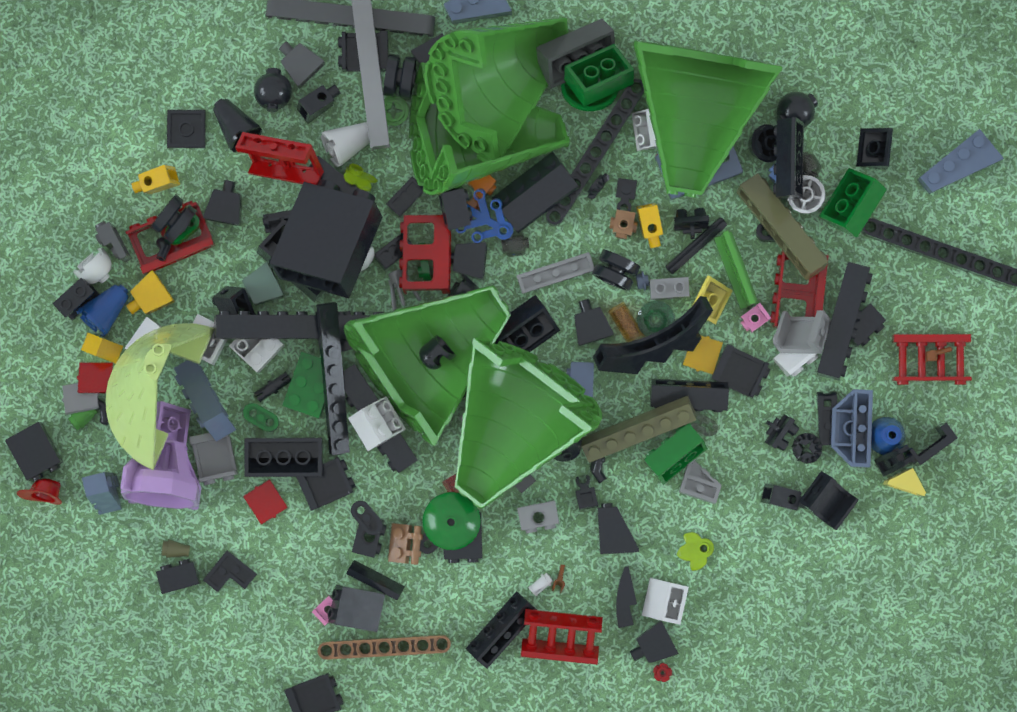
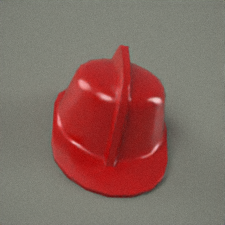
M43 478L34 482L30 490L17 491V495L25 500L48 502L55 505L62 504V501L58 498L61 487L58 481Z

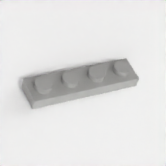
M588 252L516 276L521 292L524 294L593 272L594 265Z

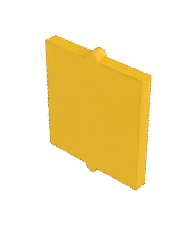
M701 336L702 339L694 351H687L683 365L694 368L697 372L703 371L713 374L723 342L710 339L709 336Z

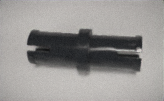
M286 371L274 380L267 381L268 384L253 392L260 403L273 393L277 394L279 389L291 382V378L288 377L289 375Z

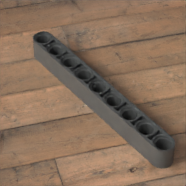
M267 0L265 17L268 18L273 16L283 20L296 19V21L308 23L315 21L314 23L329 25V23H333L334 26L347 27L350 25L352 28H355L352 6L306 0ZM372 8L375 30L377 31L390 30V32L402 34L409 32L411 35L419 36L427 34L428 37L434 35L435 16Z

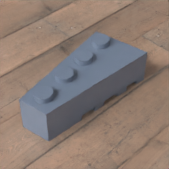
M979 129L917 180L931 194L998 163L1004 158Z
M187 360L174 368L177 373L175 379L180 386L183 385L184 389L182 392L185 398L191 400L192 403L189 406L194 414H198L199 417L196 420L200 427H205L216 442L234 432L236 428L228 419L229 416L219 402L220 400L213 388L210 387L212 385L200 364Z

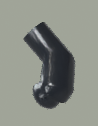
M98 398L100 423L108 425L106 403Z
M605 457L591 462L590 471L598 483L607 479L601 470L603 463L606 461Z

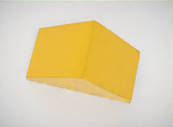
M87 333L81 350L116 364L124 346Z

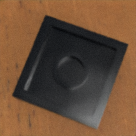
M167 110V148H206V110Z

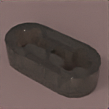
M695 411L696 419L700 423L693 422L690 425L695 431L704 436L710 437L715 435L718 430L717 423ZM704 423L708 425L709 423H712V428H714V431L706 433V428L701 426V424Z

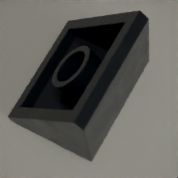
M860 128L856 166L884 170L889 167L893 128Z

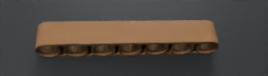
M446 635L326 641L319 645L317 652L320 658L326 660L434 654L447 652L451 647V640ZM441 638L445 639L448 643L445 649H440L437 646V641ZM422 639L428 642L426 650H421L418 647V642ZM400 641L408 642L409 649L407 651L399 649ZM381 642L389 644L390 650L388 652L380 650L379 645ZM362 643L370 645L369 653L361 652L360 645ZM343 644L350 645V654L346 655L341 652ZM324 645H329L332 648L331 655L326 656L322 653Z

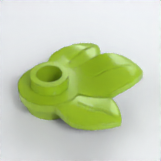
M351 163L346 167L344 179L350 185L356 184L357 188L361 190L371 191V183L378 182L373 175L363 172L364 169L358 164Z
M695 532L684 534L683 537L686 544L679 548L677 556L682 560L690 561L692 571L699 570L706 565L707 557L713 554L714 544L707 538H701ZM706 545L707 551H702L701 546Z

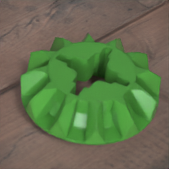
M388 96L384 99L385 111L391 110L393 103L397 110H402L396 113L395 119H393L391 113L386 112L387 125H401L408 117V104L399 96Z

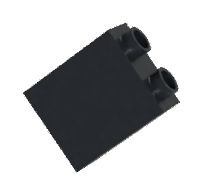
M319 180L318 185L304 182L271 258L270 265L281 280L349 299L383 216L375 203V196L367 191L355 189L353 194L341 192V188L328 180Z

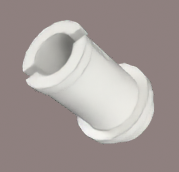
M548 573L541 574V577L528 588L535 596H538L547 586L552 585L553 579Z

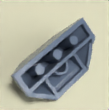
M853 389L832 408L831 447L850 467H870L873 390Z

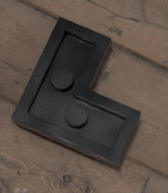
M227 550L203 581L217 592L221 590L229 578L246 589L257 576V573Z

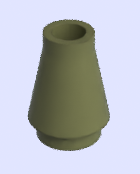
M170 539L168 541L163 540L161 556H166V558L189 557L190 545Z

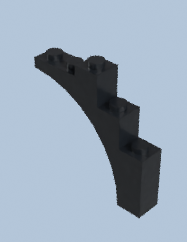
M700 296L683 316L654 334L630 342L600 344L593 355L598 370L638 374L646 361L666 363L673 350L693 352L702 339L699 331L713 311L707 297Z

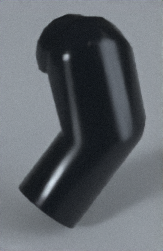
M160 237L156 241V245L159 248L156 258L160 261H165L171 244L164 237Z

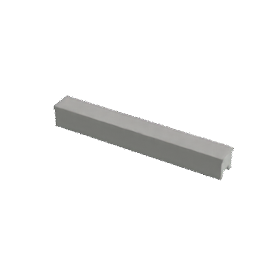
M351 0L370 149L374 151L375 149L390 148L371 0Z

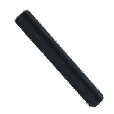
M720 217L665 266L667 271L674 274L727 226L725 220Z

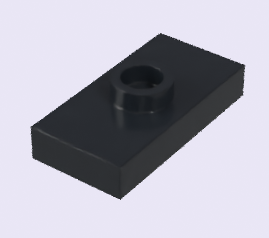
M412 176L386 205L401 217L424 193L423 186H419L416 179Z
M403 233L375 253L374 258L384 271L403 257V252H400V240H403Z

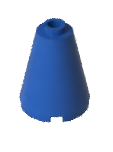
M121 284L119 286L113 285L80 307L76 313H81L82 316L80 318L94 332H97V329L101 331L100 336L105 337L129 298L127 295L128 290Z
M881 417L872 423L871 448L875 452L884 455L896 448L903 447L906 435L899 421L891 417Z

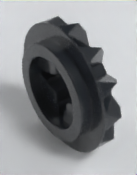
M607 173L604 175L600 174L587 191L589 199H594L609 180Z
M811 433L800 434L794 439L791 446L797 461H801L804 464L817 461L822 454L821 441ZM811 442L809 449L812 453L806 452L802 454L804 450L802 446Z

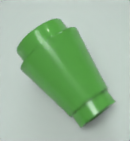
M94 409L73 413L68 420L78 431L89 423L97 414V411Z

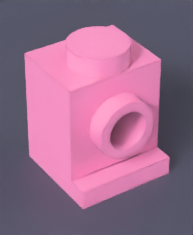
M759 303L740 317L742 319L740 324L746 331L750 330L752 333L770 320L771 317L761 303ZM752 315L758 317L757 322L751 320Z
M330 595L312 611L324 626L329 623L325 607H331L333 600Z

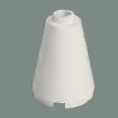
M367 122L327 130L321 133L326 153L329 152L333 157L330 160L336 167L342 166L370 143Z

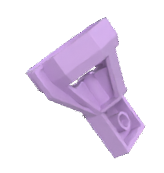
M163 401L157 402L156 429L164 431L169 435L154 470L141 465L133 458L123 467L120 488L121 495L125 500H128V503L198 510L201 486L189 461L186 445L191 410Z

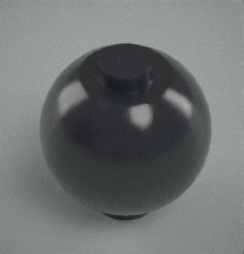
M268 68L266 69V74L260 76L256 81L254 96L257 103L267 109L268 112H277L278 109L285 107L290 101L292 87L289 80L284 75H281L280 69Z
M790 92L783 96L778 103L777 120L796 117L804 122L805 128L812 122L818 102L814 95L810 93L806 95L802 92Z

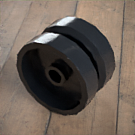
M389 54L384 80V96L394 97L399 86L400 98L411 99L416 79L417 59L415 57L407 56L403 61L402 68H400V56Z
M177 194L172 197L150 226L156 233H160L167 225L169 228L164 233V239L171 244L185 231L191 223L190 220L197 212L191 205L185 206L179 212L178 210L183 205V199Z
M603 249L599 260L608 267L600 264L595 265L592 275L615 288L630 291L633 281L624 274L637 276L641 266L621 255Z

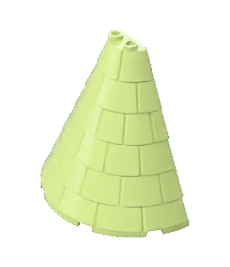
M182 323L155 329L130 345L116 362L111 372L106 390V413L110 428L120 446L135 461L151 470H154L169 435L164 431L156 429L159 376L169 353L200 364L214 331L212 327L194 323Z

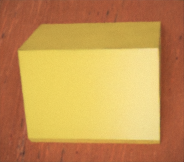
M708 275L693 304L700 296L707 297L713 309L707 321L716 325L733 290Z
M908 468L883 482V485L917 496H925L926 494L913 468Z

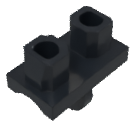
M704 208L694 209V216L687 217V210L677 209L676 217H674V231L682 230L683 234H690V239H695L696 233H702V229L709 227V215H706Z
M785 414L781 419L776 417L773 423L767 420L765 424L769 426L766 434L769 436L765 443L775 449L778 448L784 451L789 444L788 441L783 439L786 433L794 436L799 430V427L794 423L795 420Z

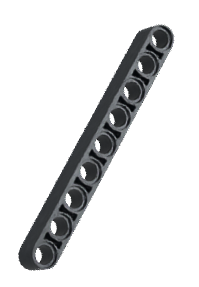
M634 79L633 85L628 86L571 174L574 180L580 182L581 187L567 196L571 201L569 205L563 206L559 202L548 210L546 220L549 225L559 226L565 219L644 94L642 80ZM634 84H638L641 86L642 91L634 93L631 87ZM628 100L631 102L632 107L624 109L621 106V102ZM618 116L622 122L619 125H613L611 118ZM608 132L611 135V139L603 141L601 134ZM597 148L601 151V155L593 157L590 151ZM584 164L589 165L591 171L587 174L582 173L580 167ZM553 212L558 213L560 220L557 222L551 221L549 218L550 214Z
M869 218L867 223L874 225V232H868L865 226L861 231L866 237L1011 288L1017 287V284L1011 281V275L1017 274V269L874 218ZM885 229L892 231L893 236L891 239L884 237L883 232ZM906 235L911 239L910 245L902 243V236ZM921 242L928 244L929 250L927 252L920 249ZM939 248L946 250V258H941L938 255ZM957 255L964 256V264L957 263ZM976 261H980L983 264L982 271L975 269L974 263ZM994 267H997L1001 270L1000 277H995L993 275L992 271Z

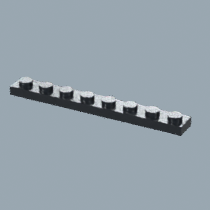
M336 302L318 304L316 307L329 454L334 456L349 453L350 449L338 307Z

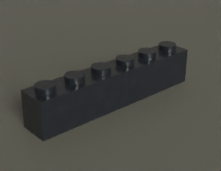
M851 262L847 263L817 371L819 376L840 381L841 376L845 377L847 366L844 363L846 358L850 359L853 347H849L851 339L855 340L858 329L854 327L856 321L860 322L863 310L859 309L861 302L865 303L868 292H865L866 284L870 285L873 276L870 273V267Z
M355 364L343 371L344 389L348 396L345 399L351 408L355 406L357 411L378 401V398ZM401 433L377 446L382 456L386 454L390 461L387 463L393 472L397 470L400 473L418 461Z

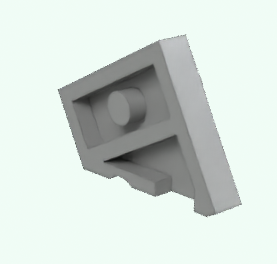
M693 460L686 467L679 493L716 504L722 485L716 479H713L706 469H703Z

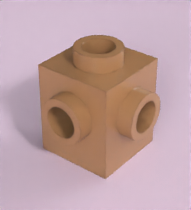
M616 210L615 218L611 217L609 226L610 229H613L612 234H616V238L627 239V237H631L632 233H636L638 222L634 221L635 212ZM620 223H626L627 227H621Z

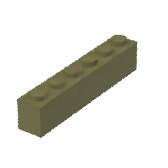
M757 173L740 184L736 193L805 280H809L824 270L828 264L824 252L819 251L813 238L804 232L801 223L796 222L792 217L789 208L784 207L780 199L776 198L774 192L768 187L767 181Z
M685 396L582 437L581 447L590 463L696 421L695 410L689 397Z

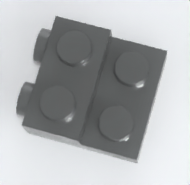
M103 221L95 225V230L98 233L95 237L100 245L111 249L113 255L118 260L127 262L132 259L116 227L112 223Z

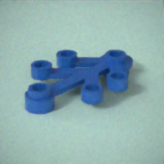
M481 188L476 189L473 197L478 201L480 211L467 204V207L471 208L472 216L476 219L470 220L471 225L464 226L463 230L456 228V232L464 233L466 229L488 225L493 229L483 232L479 230L474 231L471 236L473 242L480 243L483 239L494 236L502 240L510 238L513 234V226L504 218L502 201L499 198H494L490 203L491 209L495 211L496 221L490 217L485 199L486 192ZM481 192L483 197H477L476 193ZM495 201L498 202L500 205L497 208L493 206V202ZM500 228H506L507 233H502ZM479 234L481 239L477 240L474 235Z

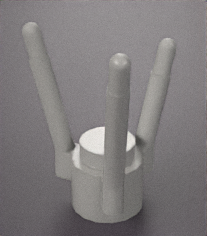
M396 270L388 274L390 278L388 282L391 291L392 310L397 309L396 288L401 304L405 306L403 292L399 288V277H402L403 270ZM412 291L417 300L420 301L421 297L418 292Z

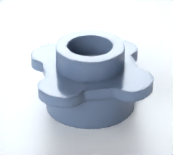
M643 271L636 276L638 289H644L645 291L646 286H649L648 275H644Z

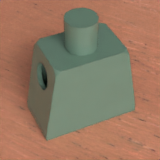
M267 262L242 280L248 298L252 299L254 305L285 296Z

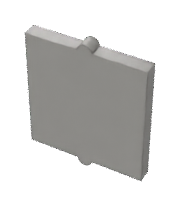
M78 383L62 386L64 397L62 401L65 406L66 415L99 409V393H78Z

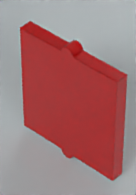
M79 363L77 392L106 393L108 381L113 370V363Z
M270 479L259 487L255 486L254 490L243 496L261 525L272 517L276 518L277 514L288 508Z

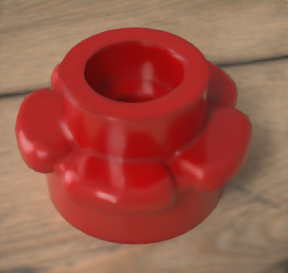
M660 663L653 669L654 678L657 681L667 682L672 675V669L666 663Z

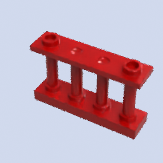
M971 334L892 335V343H897V347H899V377H892V381H897V385H909V381H955V385H966V381H971L972 377H964V346H966V343L971 342ZM908 343H916V347H918V377H907L906 347H908ZM928 343H935L937 350L944 349L947 343H954L956 347L957 377H945V353L937 355V377H926V347Z
M526 609L524 625H530L528 639L522 638L521 657L598 665L599 646H594L595 632L602 633L603 617ZM537 626L549 627L548 641L536 640ZM557 628L568 629L567 643L555 642ZM576 630L588 631L586 645L574 644Z

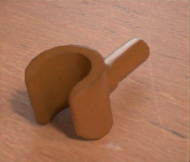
M951 346L940 350L927 351L926 361H937V355L952 351Z
M560 565L558 577L552 585V591H554L556 585L560 586V593L563 591L565 586L563 581L565 565Z

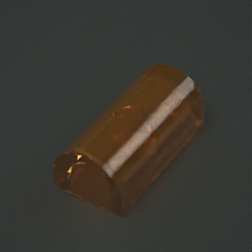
M625 302L618 304L608 311L626 342L634 341L644 335Z

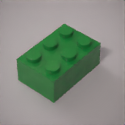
M612 44L566 65L564 81L585 107L633 85L634 68L617 46Z
M848 168L819 217L831 227L857 238L887 191V188L875 178Z
M301 351L282 406L318 419L321 418L325 407L321 358Z
M690 424L679 427L675 431L676 434L671 438H665L661 442L660 447L656 450L652 449L646 454L645 463L663 485L708 449L704 440Z

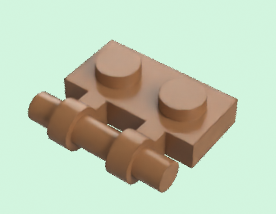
M392 523L388 562L409 564V556H411V564L418 565L419 557H421L420 542L423 540V534H421L422 526H414V533H412V525ZM411 539H413L412 550H410Z

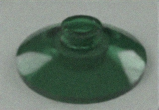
M661 301L646 303L641 307L637 315L638 328L645 336L654 334L675 322L673 310L669 305ZM653 317L659 318L658 324L652 322Z

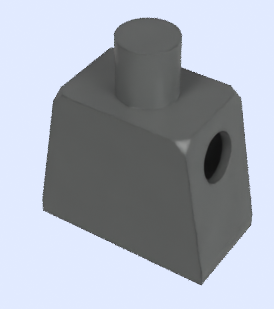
M286 41L279 48L285 55L281 63L299 89L325 65L323 59L301 43L293 48Z

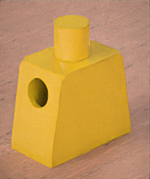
M162 165L139 174V181L133 182L132 188L135 194L142 191L147 194H153L179 186L180 182L175 167Z
M651 203L636 207L643 238H648L650 248L661 246L659 235H663L657 204ZM650 224H654V230L652 231L648 230Z
M152 270L130 291L134 300L128 303L126 307L132 315L140 309L148 315L174 303L175 300L157 274Z

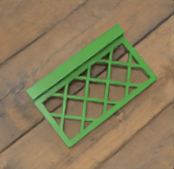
M728 230L724 231L720 236L714 238V242L739 308L742 310L759 302L733 233Z

